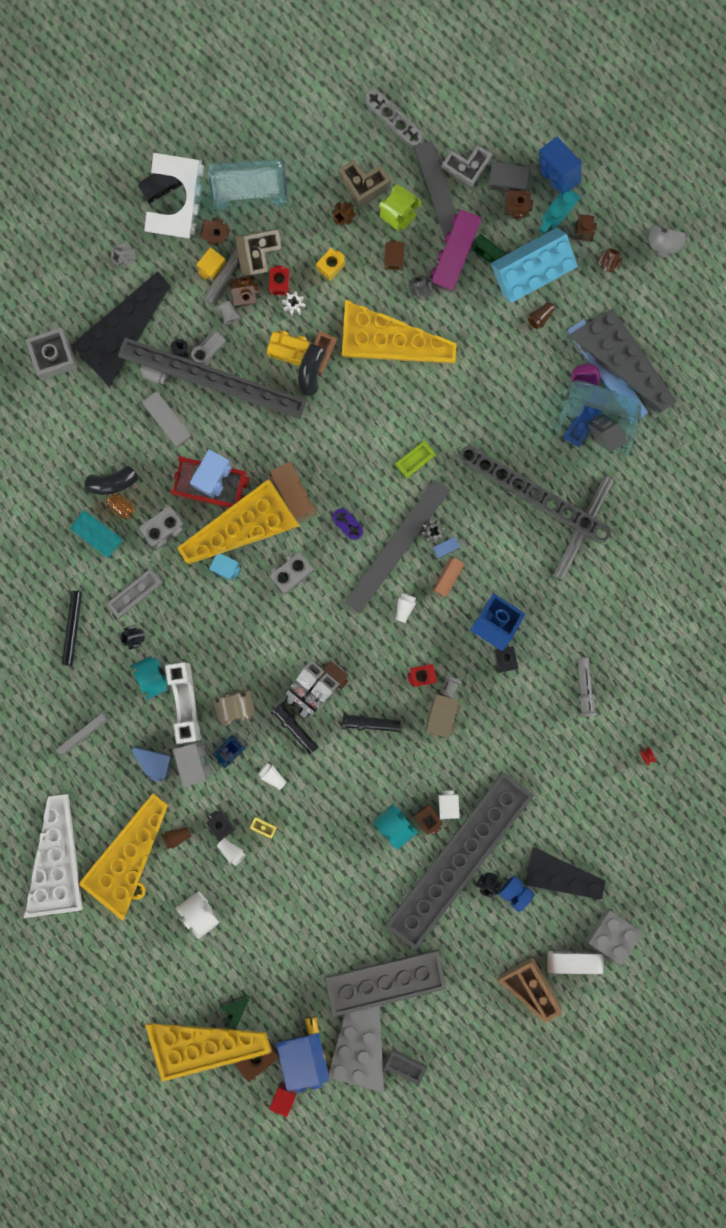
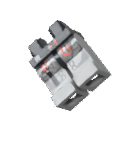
M310 661L303 668L300 675L286 692L285 702L292 707L296 703L302 708L299 713L304 718L310 715L313 716L339 686V683L326 673L313 687L324 673V670L313 661ZM309 669H314L317 673V676ZM323 681H328V682H330L331 685H332V688H331L330 686H328V685H327L325 682H323Z

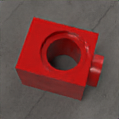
M276 265L275 268L270 267V295L287 296L290 284L289 268L283 265ZM277 277L285 278L282 283L275 282Z
M433 664L410 668V672L407 673L409 684H413V687L437 683ZM420 670L427 674V678L423 682L418 681L416 678V673Z
M279 1083L269 1110L288 1117L297 1095L295 1090L287 1091L286 1084Z

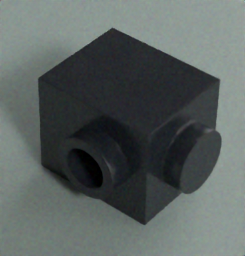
M507 645L503 651L499 649L493 651L498 673L519 669L514 646L509 647Z

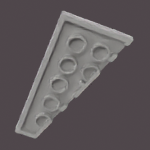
M359 962L357 969L371 965ZM380 1006L344 1015L328 1073L329 1078L384 1093Z

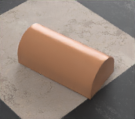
M319 331L314 345L322 348L326 355L319 366L317 374H322L337 341L336 337Z
M455 557L449 558L432 591L446 598L465 564Z

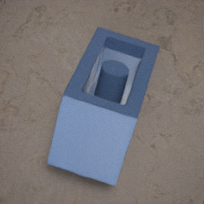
M133 747V754L145 774L151 776V780L162 782V779H167L173 756Z

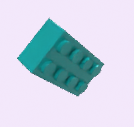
M85 510L69 528L107 558H110L123 541L122 538Z

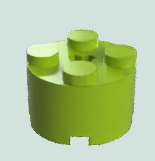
M396 184L387 199L384 198L379 204L381 209L380 218L398 232L400 228L404 230L417 215L414 211L416 207L420 209L421 200L403 186Z

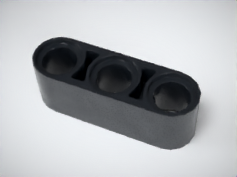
M154 173L143 179L138 184V187L147 202L152 203L155 201V198H161L171 192V189L175 190L183 185V183L176 177Z

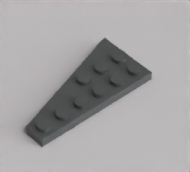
M613 308L567 336L569 340H574L581 346L580 349L585 353L588 352L595 357L596 362L617 379H622L628 384V388L638 392L642 399L659 413L677 402Z

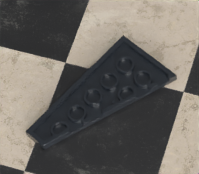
M158 271L72 344L109 388L126 359L118 357L124 339L128 338L138 342L144 329L151 321L153 314L171 287Z

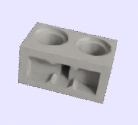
M168 506L140 526L139 529L153 548H161L168 542L167 539L172 535L176 537L183 532L182 528L185 525L173 508ZM175 519V526L168 528L166 526L167 520ZM158 529L160 536L157 539H152L151 532Z
M293 552L286 558L287 562L281 566L279 564L271 570V579L285 595L314 572L312 566L300 552L297 554ZM296 561H301L304 567L302 570L296 571L293 569V564ZM280 574H288L289 580L286 583H280L278 580Z

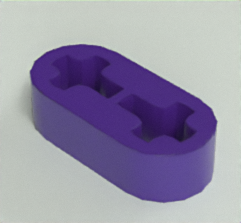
M337 509L333 513L334 523L351 540L361 538L363 534L362 526L347 510ZM338 513L341 515L343 513L346 514L345 520L348 522L347 524L343 521H337ZM348 526L358 527L359 535L356 536L354 534L351 536V529Z

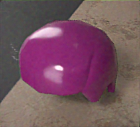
M584 363L577 365L572 370L571 384L577 389H592L599 385L600 372L596 366Z

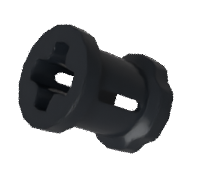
M182 339L174 340L171 343L173 354L186 359L189 358L187 342Z

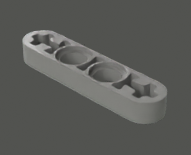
M370 90L366 94L365 102L367 107L409 147L414 148V146L422 143L423 136L421 131L379 91ZM370 97H377V102L381 105L379 110H377L378 104L376 102H370ZM388 108L392 111V115L385 117L382 111ZM402 121L406 124V127L403 130H398L395 124ZM409 128H411L409 133H410L412 136L417 135V136H418V137H417V140H418V141H415V140L410 141V140H411V136L407 133V131L409 130Z

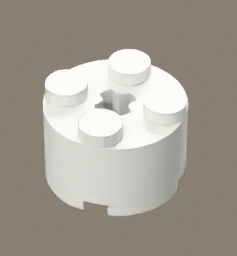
M199 891L176 907L178 913L182 917L184 916L182 919L184 925L188 929L193 928L192 932L197 939L203 937L221 922L216 911L212 910L208 900Z

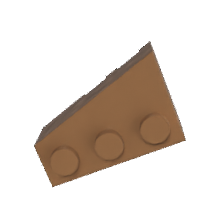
M291 461L270 471L272 477L269 480L274 487H278L279 495L298 523L317 515Z

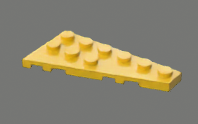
M345 299L342 357L455 364L457 343L429 334L422 329L414 328L407 325V323L381 313H376Z
M267 480L177 547L185 562L192 564L300 527L272 482Z
M147 1023L145 1025L162 1082L271 1052L266 1032Z

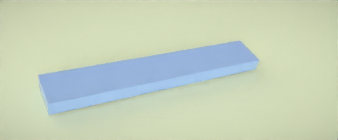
M583 319L568 329L567 332L571 334L587 323ZM580 349L588 362L599 369L601 381L631 424L648 413L635 392L627 387L628 384L622 379H617L596 362V358L590 353H585Z

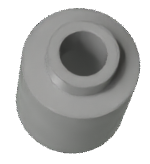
M142 365L140 370L143 378L157 384L165 385L170 375Z

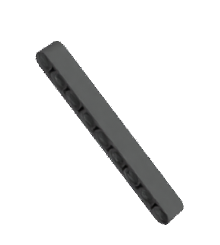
M466 446L461 450L460 460L463 465L596 543H604L610 537L611 530L603 522L474 447ZM470 452L474 455V458L472 460H465L464 454ZM482 462H488L490 464V468L488 470H483L480 468V464ZM500 471L505 472L507 475L503 480L498 479L496 476ZM520 481L523 483V487L515 489L513 483ZM535 490L539 492L540 497L532 499L529 493ZM553 500L556 503V507L550 509L546 506V502ZM570 510L573 513V517L565 518L563 511ZM585 519L589 522L590 526L582 528L579 521ZM603 529L606 532V537L599 538L596 535V531Z

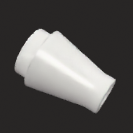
M405 593L398 597L396 620L406 623L407 618L416 605V597Z
M266 763L258 772L261 780L278 790L282 789L287 782L273 764Z
M225 838L217 845L230 865L237 866L246 856L243 853L244 850Z

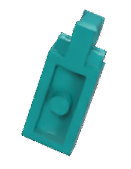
M573 190L564 193V195L560 193L543 214L541 221L544 223L540 226L539 232L544 235L550 228H558L581 197Z

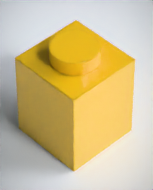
M210 247L196 264L199 270L198 274L205 280L209 278L213 281L222 270L226 260Z

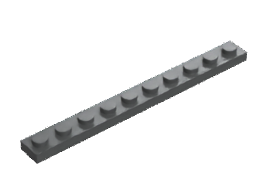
M128 338L124 339L118 357L301 419L307 401Z

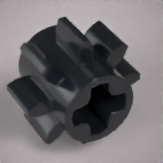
M136 625L124 628L120 638L122 644L128 646L130 650L141 647L145 635L142 629H137Z
M488 872L480 875L476 887L480 888V893L483 896L492 897L494 894L498 895L502 882L498 881L496 874Z

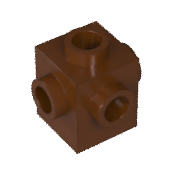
M521 189L515 191L508 190L504 215L512 216L515 219L527 218L528 212H532L533 200H530L531 193Z
M213 217L212 221L203 219L200 239L208 240L207 244L218 247L219 243L224 244V240H228L230 230L227 229L226 224H223L224 220ZM214 229H217V235L213 234Z
M241 276L238 279H230L234 306L250 305L257 302L256 295H259L258 283L254 284L253 276Z

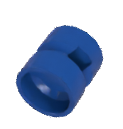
M514 875L502 886L498 894L505 901H510V905L519 913L531 902L535 893L527 886L523 887V883Z

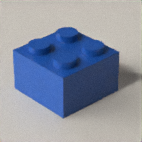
M558 136L539 150V171L544 178H548L551 181L555 191L559 190L564 195V193L569 192L581 183V161Z
M493 593L483 606L470 631L503 651L512 640L525 613Z

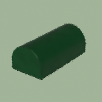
M482 234L478 235L471 247L473 252L490 264L508 254Z

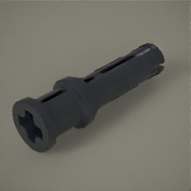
M282 702L270 714L276 716L281 722V726L287 728L309 755L312 754L319 746L295 720V715L291 714L284 706L285 703Z
M343 712V730L346 728L358 729V731L372 729L400 733L401 720L369 718L363 714H359V716L347 715V713Z

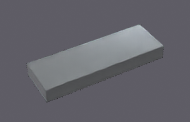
M157 391L142 402L177 448L192 437Z
M150 568L107 602L106 605L119 619L162 585L163 582Z
M101 713L56 750L60 755L67 754L107 722L109 717L106 713Z

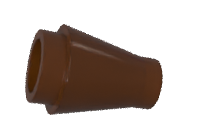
M547 302L529 314V324L534 329L543 328L551 314L555 311V307L550 302Z
M188 827L166 831V834L161 835L167 850L170 848L174 849L191 837Z

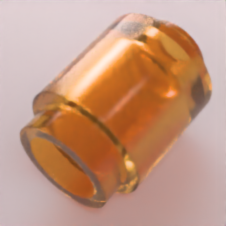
M120 493L111 494L106 501L108 503L107 508L121 519L128 520L136 510L133 504Z

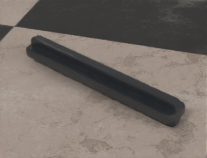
M71 591L62 665L66 666L73 665L82 600L81 591Z

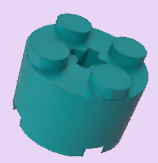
M149 656L130 665L131 669L136 668V671L133 673L142 692L148 693V696H145L146 700L168 691L167 687L170 685H168L165 674L160 675L158 670L161 669V666L156 657L152 658V656Z
M394 803L373 820L377 829L389 840L388 842L396 850L403 847L418 833L417 829L408 822L409 819Z

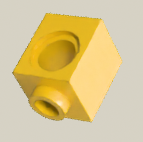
M330 248L316 263V269L331 281L345 266V256L339 250L334 251ZM334 260L337 264L334 267H330L327 265V262Z

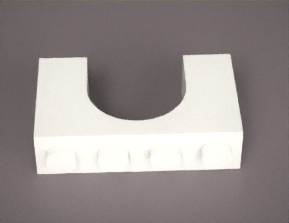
M153 153L151 173L170 175L179 179L186 189L187 198L184 207L175 214L167 215L147 212L144 231L183 238H192L196 234L197 224L194 221L195 216H198L199 213L197 197L201 195L202 185L199 184L200 177H203L204 165H201L202 161Z
M185 662L165 665L168 685L172 686L176 702L177 724H174L176 744L201 740L191 666Z

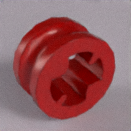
M646 747L645 751L640 750V755L646 766H649L651 762L656 763V758L650 747Z

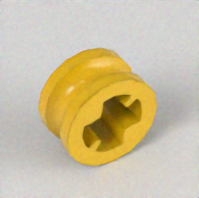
M138 882L137 884L141 887L140 890H142V894L139 893L137 896L132 895L133 892L131 893L132 887L136 888V886L128 888L129 896L132 899L139 900L144 897L146 888L142 883Z

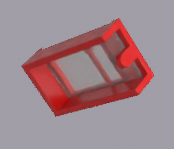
M178 457L180 463L178 471L174 475V488L170 490L172 496L225 508H231L245 497L242 495L243 490L249 484V477H247L246 471L231 468L228 476L222 478V486L224 487L219 497L216 496L215 499H212L194 489L190 484L202 461Z

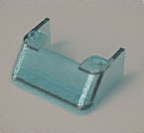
M283 160L220 163L208 166L211 203L214 214L218 213V209H226L231 204V201L269 199L273 205L278 206L285 203V208H289L287 174Z
M581 380L571 382L553 433L559 434L564 415L577 417L582 413L583 407L586 405L621 416L619 425L623 434L628 435L622 455L629 456L639 426L642 411L641 401L635 397Z

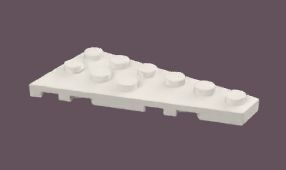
M69 794L49 796L47 799L42 833L40 834V843L36 854L24 918L83 910Z

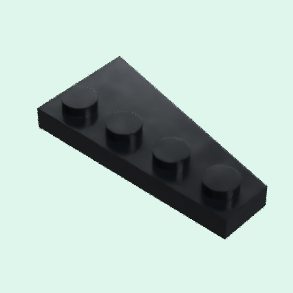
M532 846L525 885L602 900L605 887L604 879Z

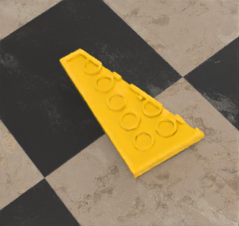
M155 793L148 798L79 882L81 887L122 921H124L132 901L128 888L138 884L169 806ZM132 887L131 893L133 892L132 895H134L136 888Z

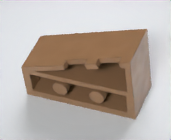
M532 956L498 976V982L509 989L516 998L518 997L544 1023L562 1014V1006Z

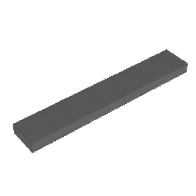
M429 141L414 146V150L445 239L447 232H452L454 227L451 222L456 211L433 142Z

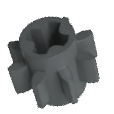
M423 275L415 276L411 280L412 284L408 285L412 297L416 296L417 299L427 298L430 295L429 291L433 290L430 278L425 279Z
M428 519L427 525H421L424 527V531L420 534L427 536L425 541L428 542L432 538V541L437 543L436 538H443L441 530L445 528L439 526V520L433 524L432 520ZM430 527L436 531L435 535L429 531Z

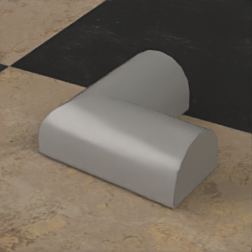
M478 144L468 159L451 150L441 164V168L470 187H473L493 157V154Z

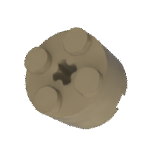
M247 689L245 693L244 690H238L222 694L223 698H219V700L217 696L212 698L217 720L221 722V725L231 724L233 720L240 718V721L251 719V716L255 713L250 689Z

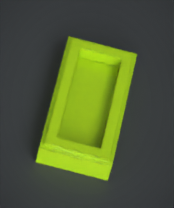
M424 440L397 461L395 465L407 479L434 458L436 454Z

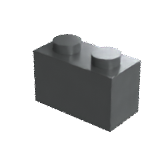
M501 160L493 161L487 189L508 193V190L515 191L518 189L526 191L530 168L523 164L511 165Z
M599 414L587 423L596 443L608 451L612 452L627 443L619 423L607 415Z

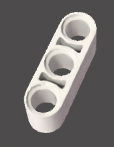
M548 951L547 972L557 974H603L604 953L595 952V954H592V952L576 951V953H573V951H556L554 953V951Z

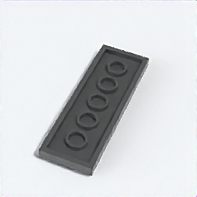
M438 950L324 977L333 1017L446 989Z

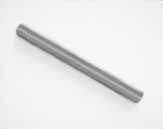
M605 476L602 479L585 513L595 518L613 483L612 478ZM582 519L580 522L582 528L590 526L589 522L585 519ZM575 532L554 573L556 578L562 580L566 575L585 538L581 533Z

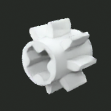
M297 291L292 295L287 293V300H282V303L287 305L284 307V312L289 310L292 317L294 313L301 315L300 309L306 308V305L301 303L304 300V296H297ZM293 301H297V304H295L294 307H291Z

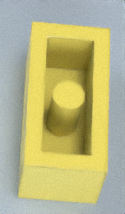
M255 817L250 829L272 839L277 826Z

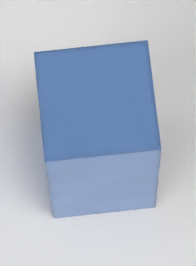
M453 537L433 547V550L439 559L459 549L460 546L456 538Z

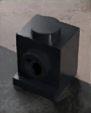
M216 810L207 817L209 821L206 824L219 842L236 830L223 810L220 813ZM217 821L222 822V828L216 827Z

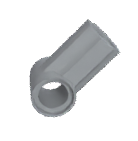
M213 330L199 346L193 348L191 353L193 361L208 366L210 359L226 343V340ZM200 354L206 355L202 360L196 359Z

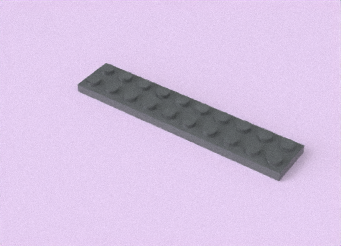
M502 772L385 924V927L416 950L533 798V795Z

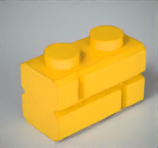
M278 330V333L273 331L267 349V356L300 366L302 357L310 342L307 341L306 337L296 335L295 338L289 336V333L286 331Z

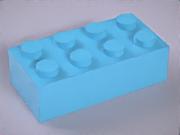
M559 228L547 232L491 263L501 292L511 303L578 267L567 234Z

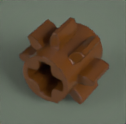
M344 201L343 204L338 202L334 206L335 209L331 212L334 221L341 224V226L345 223L350 225L356 216L354 206L347 203V201Z
M608 248L606 252H601L598 263H601L600 267L603 270L614 272L615 268L620 269L623 258L620 257L621 253L619 251Z

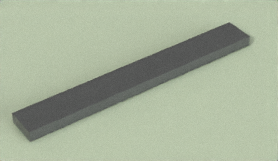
M436 480L432 482L345 600L347 605L361 613L423 529L421 525L428 522V519L431 518L450 490Z

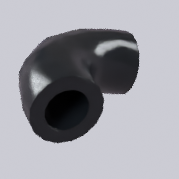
M310 344L307 347L298 372L299 388L302 394L306 396L314 395L318 391L317 373L326 355L322 348L314 344Z
M125 466L120 471L107 476L91 474L86 478L85 489L91 494H114L125 490L137 482L138 475L129 466Z

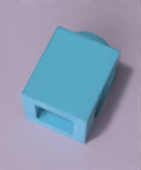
M218 554L215 556L209 570L232 581L233 577L237 578L241 568H239V562L223 554Z

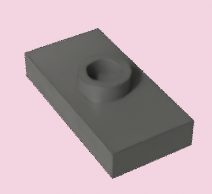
M394 1049L391 1050L384 1065L385 1069L420 1085L428 1068L427 1065Z

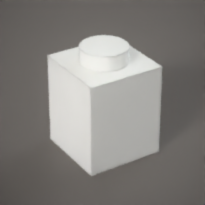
M454 790L442 791V794H438L439 818H459L458 794H454Z

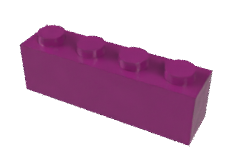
M461 209L459 214H454L451 222L454 227L452 232H447L444 240L447 243L444 250H440L437 260L440 261L437 268H433L430 278L433 279V285L453 292L479 228L481 217Z

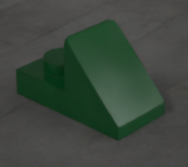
M249 995L221 1004L220 1009L233 1014V1016L229 1015L225 1026L228 1029L236 1030L249 1001Z

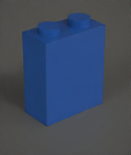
M319 1033L276 1043L287 1091L295 1090V1093L306 1091V1087L310 1086L312 1090L323 1087L322 1083L330 1080Z

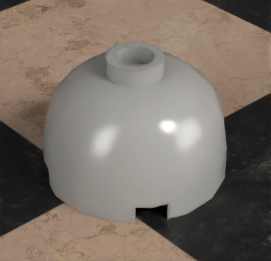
M651 226L648 237L649 245L652 249L658 251L657 255L668 257L669 254H676L681 251L685 245L688 233Z

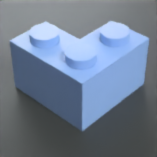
M208 450L190 484L194 489L212 499H215L216 496L219 497L224 489L222 478L227 477L232 468L230 467V461Z

